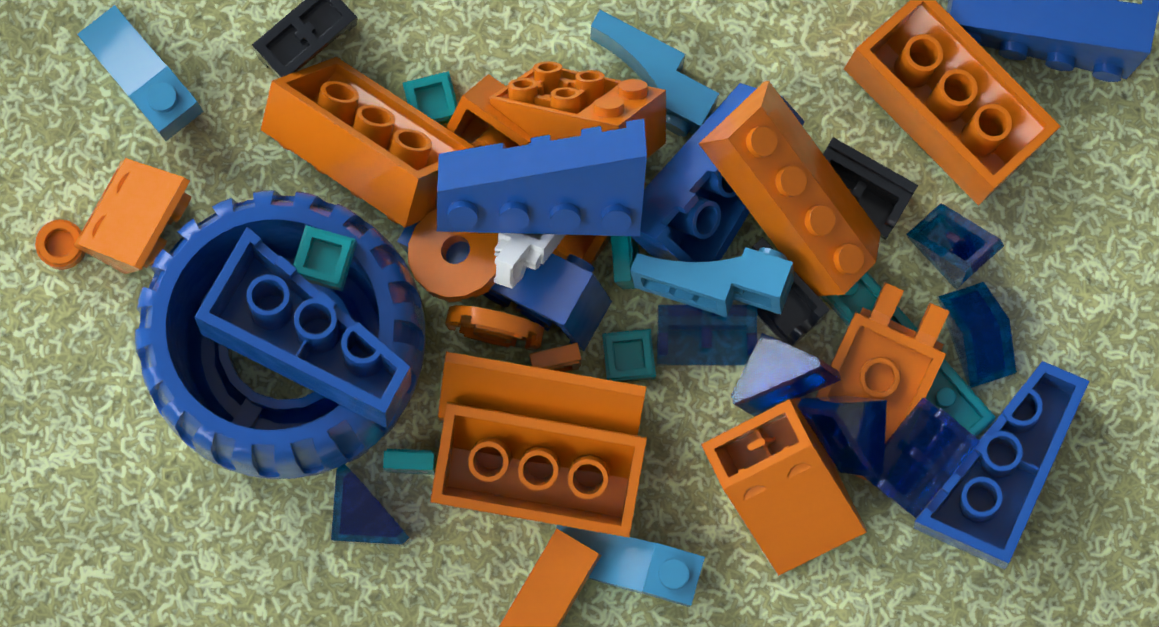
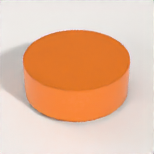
M59 219L48 222L40 229L36 237L35 246L38 256L48 266L55 269L65 270L76 266L85 256V252L74 247L82 230L68 220Z

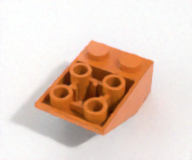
M546 61L535 64L532 69L517 79L510 81L507 86L489 97L490 104L532 137L550 135L552 141L581 136V129L601 126L602 132L626 128V121L644 119L647 158L666 144V90L650 87L642 80L628 79L621 81L607 78L600 71L586 70L578 72L564 69L557 62Z
M125 158L120 162L76 240L74 247L124 274L140 271L143 267L148 268V266H152L155 258L167 243V240L160 237L163 229L167 224L171 225L173 222L177 223L191 200L192 196L185 193L190 180Z
M801 398L788 399L701 444L723 490L778 576L868 532Z

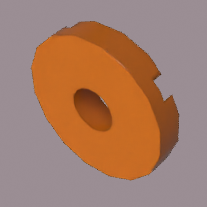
M437 209L429 212L415 226L408 243V264L415 280L433 297L448 302H461V299H468L472 296L476 298L487 293L495 284L496 264L494 262L497 256L494 254L495 247L498 244V233L438 232ZM461 241L469 243L470 252L464 261L458 264L447 262L446 254L451 245Z
M449 306L445 322L447 328L451 331H455L457 327H460L459 333L464 334V337L508 348L509 346L515 347L516 340L526 341V350L538 349L541 347L544 335V327L535 322L508 313L474 306Z

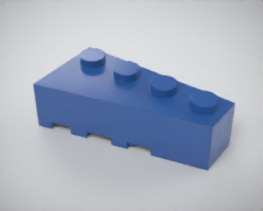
M948 0L946 11L981 46L999 50L998 54L1004 58L1025 60L1028 56L1045 60V65L1054 70L1072 71L1075 67L1093 71L1092 76L1096 79L1106 82L1121 81V78L1127 79L1150 54L1159 13V0H1142V4L1119 0Z
M739 83L644 189L640 236L631 237L652 257L671 261L710 262L721 260L750 212L699 143L757 88ZM781 96V98H782V99L784 100V102L787 104V106L789 107V109L792 111V113H793V114L795 115V117L798 119V121L800 122V124L803 126V124H804L805 121H804V120L800 117V115L791 107V105Z
M644 119L626 121V128L602 132L601 126L581 129V136L552 141L550 135L533 137L530 143L517 147L507 148L504 143L440 153L438 159L437 231L640 236L647 162Z
M419 222L404 228L397 241L407 253L408 243L415 226ZM461 241L451 245L446 254L447 262L458 264L464 261L470 252L469 243ZM551 253L544 264H540L537 270L526 267L523 278L512 289L495 283L487 293L483 294V296L504 308L509 307L511 301L518 304L515 309L532 322L541 325L547 332L552 324L557 325L570 339L569 344L578 343V347L582 351H585L612 303V300L593 274L595 268L585 260L569 254L565 260Z
M246 227L195 315L201 335L387 428L412 383L411 367L364 326L351 319L337 306L334 300L322 290L316 289L297 272L293 265L281 255L278 256L262 242L257 234Z
M1042 361L1005 407L997 420L977 442L958 469L950 476L938 494L915 520L913 528L1005 570L1013 556L1089 381Z

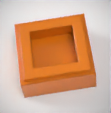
M578 343L529 354L532 367L568 372L577 370L581 366Z

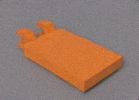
M886 282L877 297L872 311L862 307L860 314L854 313L808 412L834 466L881 488H884L946 356V353L941 351L944 344L936 340L950 312L929 303L917 331L892 321L891 318L904 290Z

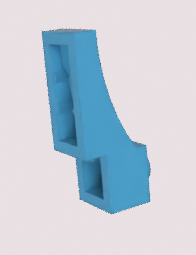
M115 5L77 34L165 141L169 140L204 112L197 100Z
M599 10L591 24L590 39L619 57L648 86L666 90V129L682 137H686L688 133L693 135L711 116L717 104L719 93L680 73L684 65V53Z
M745 247L742 256L710 262L671 261L637 253L630 270L636 289L724 317H728L734 300L781 315L794 281L793 262L787 260V257L781 252L765 247L760 248L759 251Z
M557 525L556 529L563 531L602 555L588 579L639 594H646L686 607L692 605L705 559L704 556L633 537H623Z

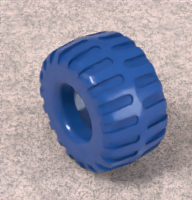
M275 190L253 192L254 199L237 203L233 198H230L212 206L216 213L200 223L192 218L177 231L180 240L169 253L164 249L159 252L151 266L154 277L149 288L142 287L139 295L137 310L140 314L139 329L135 330L136 352L141 361L145 385L159 413L172 431L188 447L205 459L227 470L247 476L266 479H296L323 474L360 458L383 436L385 437L398 422L399 417L414 394L422 369L426 345L425 317L422 300L411 272L397 250L376 228L348 208L340 204L334 205L325 202L316 195L296 192L295 196H283ZM305 225L356 239L357 245L343 291L311 284L319 291L322 290L344 313L356 323L359 322L411 367L412 383L387 428L316 392H312L302 398L279 400L256 393L242 381L232 360V350L201 335L195 315L246 227L250 228L261 238L267 247L278 256L281 255L291 265H294Z

